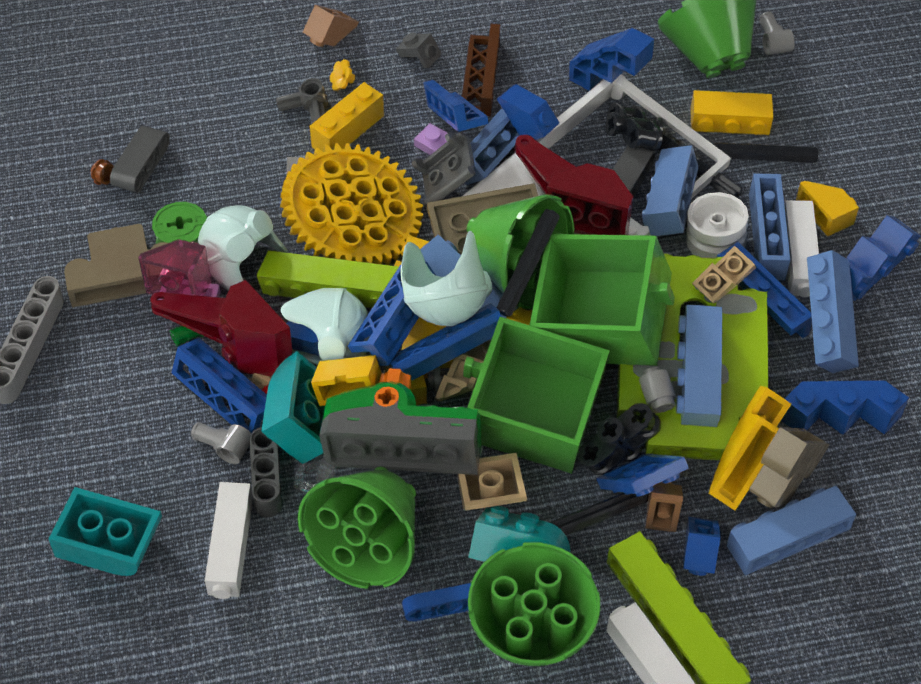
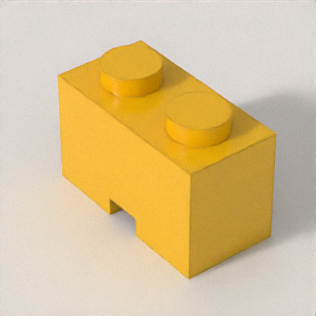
M376 355L319 361L311 381L319 406H326L327 398L378 384L381 370Z

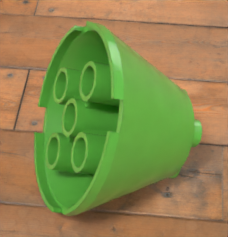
M685 0L681 2L682 8L675 12L669 9L659 18L658 26L660 31L706 75V78L716 77L721 74V71L729 68L731 71L743 68L745 66L744 61L751 55L756 0Z
M545 194L483 210L476 218L472 217L469 220L467 232L472 231L475 236L483 271L488 273L491 281L502 293H504L545 209L553 210L560 216L552 234H574V221L571 210L561 202L560 197ZM543 253L518 302V307L525 309L533 308Z
M377 467L372 471L330 478L319 482L304 496L298 511L299 532H304L309 544L306 549L326 572L351 586L368 589L370 586L383 585V588L395 584L408 571L414 557V498L416 490L401 477L384 467Z
M527 542L522 543V546L506 551L502 549L496 552L480 566L470 585L468 611L471 624L477 636L496 655L520 665L543 666L571 657L588 642L598 623L600 595L592 579L591 572L576 556L554 545Z

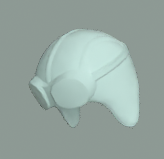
M241 205L224 207L208 216L200 230L197 244L199 263L227 291H229L230 286L244 281L239 267L241 262L252 253L257 242L264 243L279 252L289 253V251L274 233L272 221L267 213Z
M469 231L466 235L463 251L455 269L445 277L436 276L429 270L423 254L417 245L412 242H407L405 245L401 263L404 302L418 317L435 325L455 326L477 313L485 302L486 297L492 292V282L488 273L483 271L476 239L472 231Z
M322 288L311 291L286 302L281 307V313L285 319L305 325L313 330L318 338L319 356L292 349V354L298 351L308 361L316 365L319 364V361L365 356L366 352L352 353L347 346L367 317L368 312L362 302L345 288Z

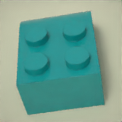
M297 351L278 366L270 379L261 432L301 464H304L323 454L320 431L325 406H319L311 383L317 367Z
M74 487L48 540L56 558L115 575L131 576L137 572L162 519L161 511Z
M492 506L491 508L486 507L475 523L468 558L485 562L490 556L502 549L506 551L522 546V543L527 542L554 545L570 553L571 550L566 535L556 525L539 520V516L532 513H521V515L510 513L506 507Z

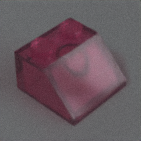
M178 239L141 253L138 257L147 294L153 295L157 292L205 296L212 282L206 246L200 245L197 242Z

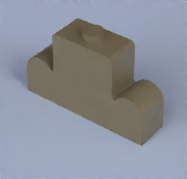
M141 224L89 233L87 238L91 261L82 258L74 259L67 263L64 269L67 292L72 308L160 291L164 279L183 281L175 247L170 243L161 242L148 250Z
M780 427L761 459L763 467L749 488V491L758 496L757 500L771 509L773 507L785 506L793 497L804 478L807 479L812 474L830 444L806 429Z

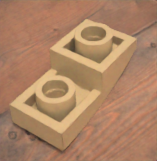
M734 246L715 265L712 263L692 284L714 304L743 281L756 266Z

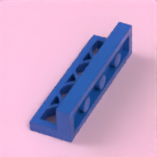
M434 80L423 82L428 107L456 131L460 132L489 124L487 115L458 93L448 92Z
M739 242L716 256V258L724 257L736 246L756 266L739 285L744 290L756 289L767 292V313L790 336L794 333H798L802 338L809 335L812 324L811 312Z
M426 261L425 263H426V265L428 266L429 270H430L434 275H436V274L433 272V270L431 269V267L429 266V264L427 263V261ZM401 265L347 346L352 353L370 352L371 355H376L380 366H389L419 318L404 302Z
M490 303L479 309L468 320L455 326H447L397 352L390 366L392 369H401L403 373L411 375V380L413 381L492 339L499 317L502 316L499 310Z
M200 338L177 348L172 374L231 425H240L249 430L251 434L260 427L261 420L264 417L266 393ZM184 363L188 366L191 376L183 370ZM202 379L208 383L210 392L205 389ZM222 396L227 399L230 409L225 406ZM242 413L251 420L249 426L245 423Z

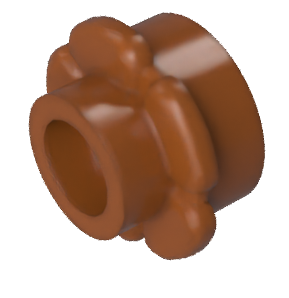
M100 159L91 167V178L94 179V183L97 185L110 184V175L114 165L108 160Z

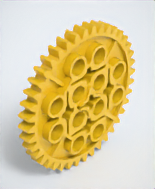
M335 143L333 150L328 145H325L323 151L317 147L314 154L307 152L305 159L300 157L298 163L293 164L291 171H288L280 198H282L280 207L283 208L281 215L286 218L285 226L291 227L290 235L298 234L296 243L306 242L304 250L308 251L313 248V256L322 254L326 258L381 264L383 261L386 265H389L391 259H399L408 236L417 238L422 225L423 213H421L423 204L419 203L421 195L415 194L418 187L411 185L412 177L404 178L405 169L396 170L398 162L390 165L389 156L381 159L380 151L372 155L370 147H367L363 152L359 144L356 145L354 150L351 149L349 143H346L344 149H341L340 145Z

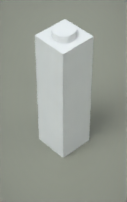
M786 200L784 207L790 251V264L787 272L789 292L794 296L809 297L807 257L819 254L813 201Z
M220 482L205 575L208 595L219 599H227L230 596L239 597L253 503L252 490L249 483Z
M636 602L628 607L620 606L610 614L607 633L644 684H695Z

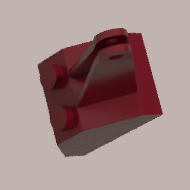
M520 135L516 138L515 153L543 193L560 197L561 202L570 208L574 221V233L581 235H628L633 196L615 170L589 163L575 167L529 135Z
M246 280L230 286L226 298L157 292L150 298L152 312L155 315L169 319L223 344L224 347L221 348L223 358L241 373L272 376L278 366L292 355L290 327Z

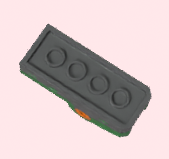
M389 368L388 372L381 373L378 384L345 391L327 398L320 440L325 461L334 467L367 469L384 467L387 470L478 475L482 447L480 413H478V409L467 407L416 406V399L411 391V375L403 373L401 369Z

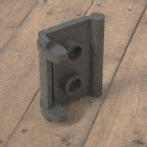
M453 132L447 133L445 135L447 142L425 160L416 158L412 161V166L423 174L426 195L423 205L426 208L428 202L443 200L476 174L471 141L461 132L458 134Z

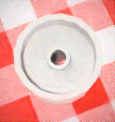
M707 193L697 197L690 204L687 211L686 242L688 249L693 255L700 256L701 258H716L719 253L737 242L745 248L749 219L747 207L740 199L726 193Z

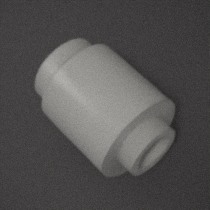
M658 366L644 370L643 376L639 378V382L647 406L652 408L653 413H662L674 408L676 405L674 401L676 395L667 370L660 369Z

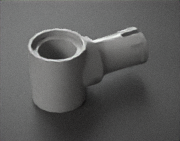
M772 12L761 14L759 22L764 30L763 48L766 55L792 52L795 43L791 29L784 30L782 26L778 25Z
M196 422L191 431L193 440L213 446L217 455L230 464H238L250 446L251 432L240 425L233 424L229 429H217L201 422Z

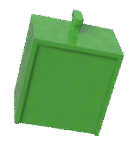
M552 234L543 253L530 326L610 350L606 364L657 366L667 305H674L675 299L670 287L672 272L657 237L645 235Z
M499 317L484 362L474 361V358L467 356L464 363L463 376L477 378L467 408L478 409V413H480L482 445L508 454L517 453L518 457L572 474L602 382L610 350Z

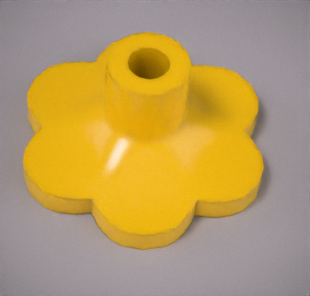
M348 60L337 61L334 65L333 72L330 75V82L332 83V89L335 91L345 89L348 83L352 84L355 80V75L352 73Z

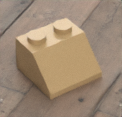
M517 453L480 458L478 475L458 474L461 500L465 511L527 501Z

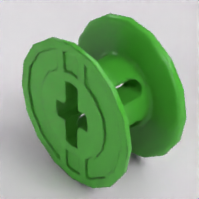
M174 202L165 205L156 213L152 221V229L156 235V244L161 242L172 244L177 251L179 261H189L199 257L197 250L198 237L207 219L203 209L189 202Z

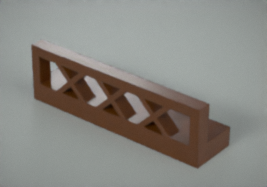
M491 23L489 36L470 35L462 97L467 101L473 98L479 100L481 106L475 107L487 116H491L501 26V24ZM474 44L488 45V47L480 52L474 47ZM481 61L485 64V67L477 70L472 65ZM476 79L483 83L477 89L470 85Z

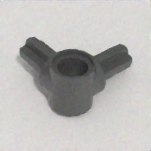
M309 78L301 84L299 92L280 96L276 99L279 111L303 106L304 110L310 112L311 122L314 123L326 113L325 109L328 106V98L322 82L317 78Z

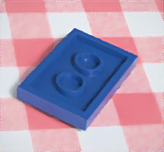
M645 454L596 479L600 489L611 490L613 493L624 492L625 495L636 494V496H643L654 490L653 485L660 482L665 484L680 478L679 473L689 467L685 457Z

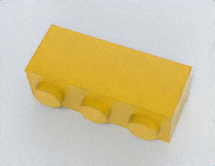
M363 82L310 125L311 147L314 149L318 147L323 151L325 145H328L332 150L335 143H338L341 149H344L346 143L350 145L384 117L383 94Z
M693 91L691 128L694 131L755 135L770 134L773 121L772 94Z

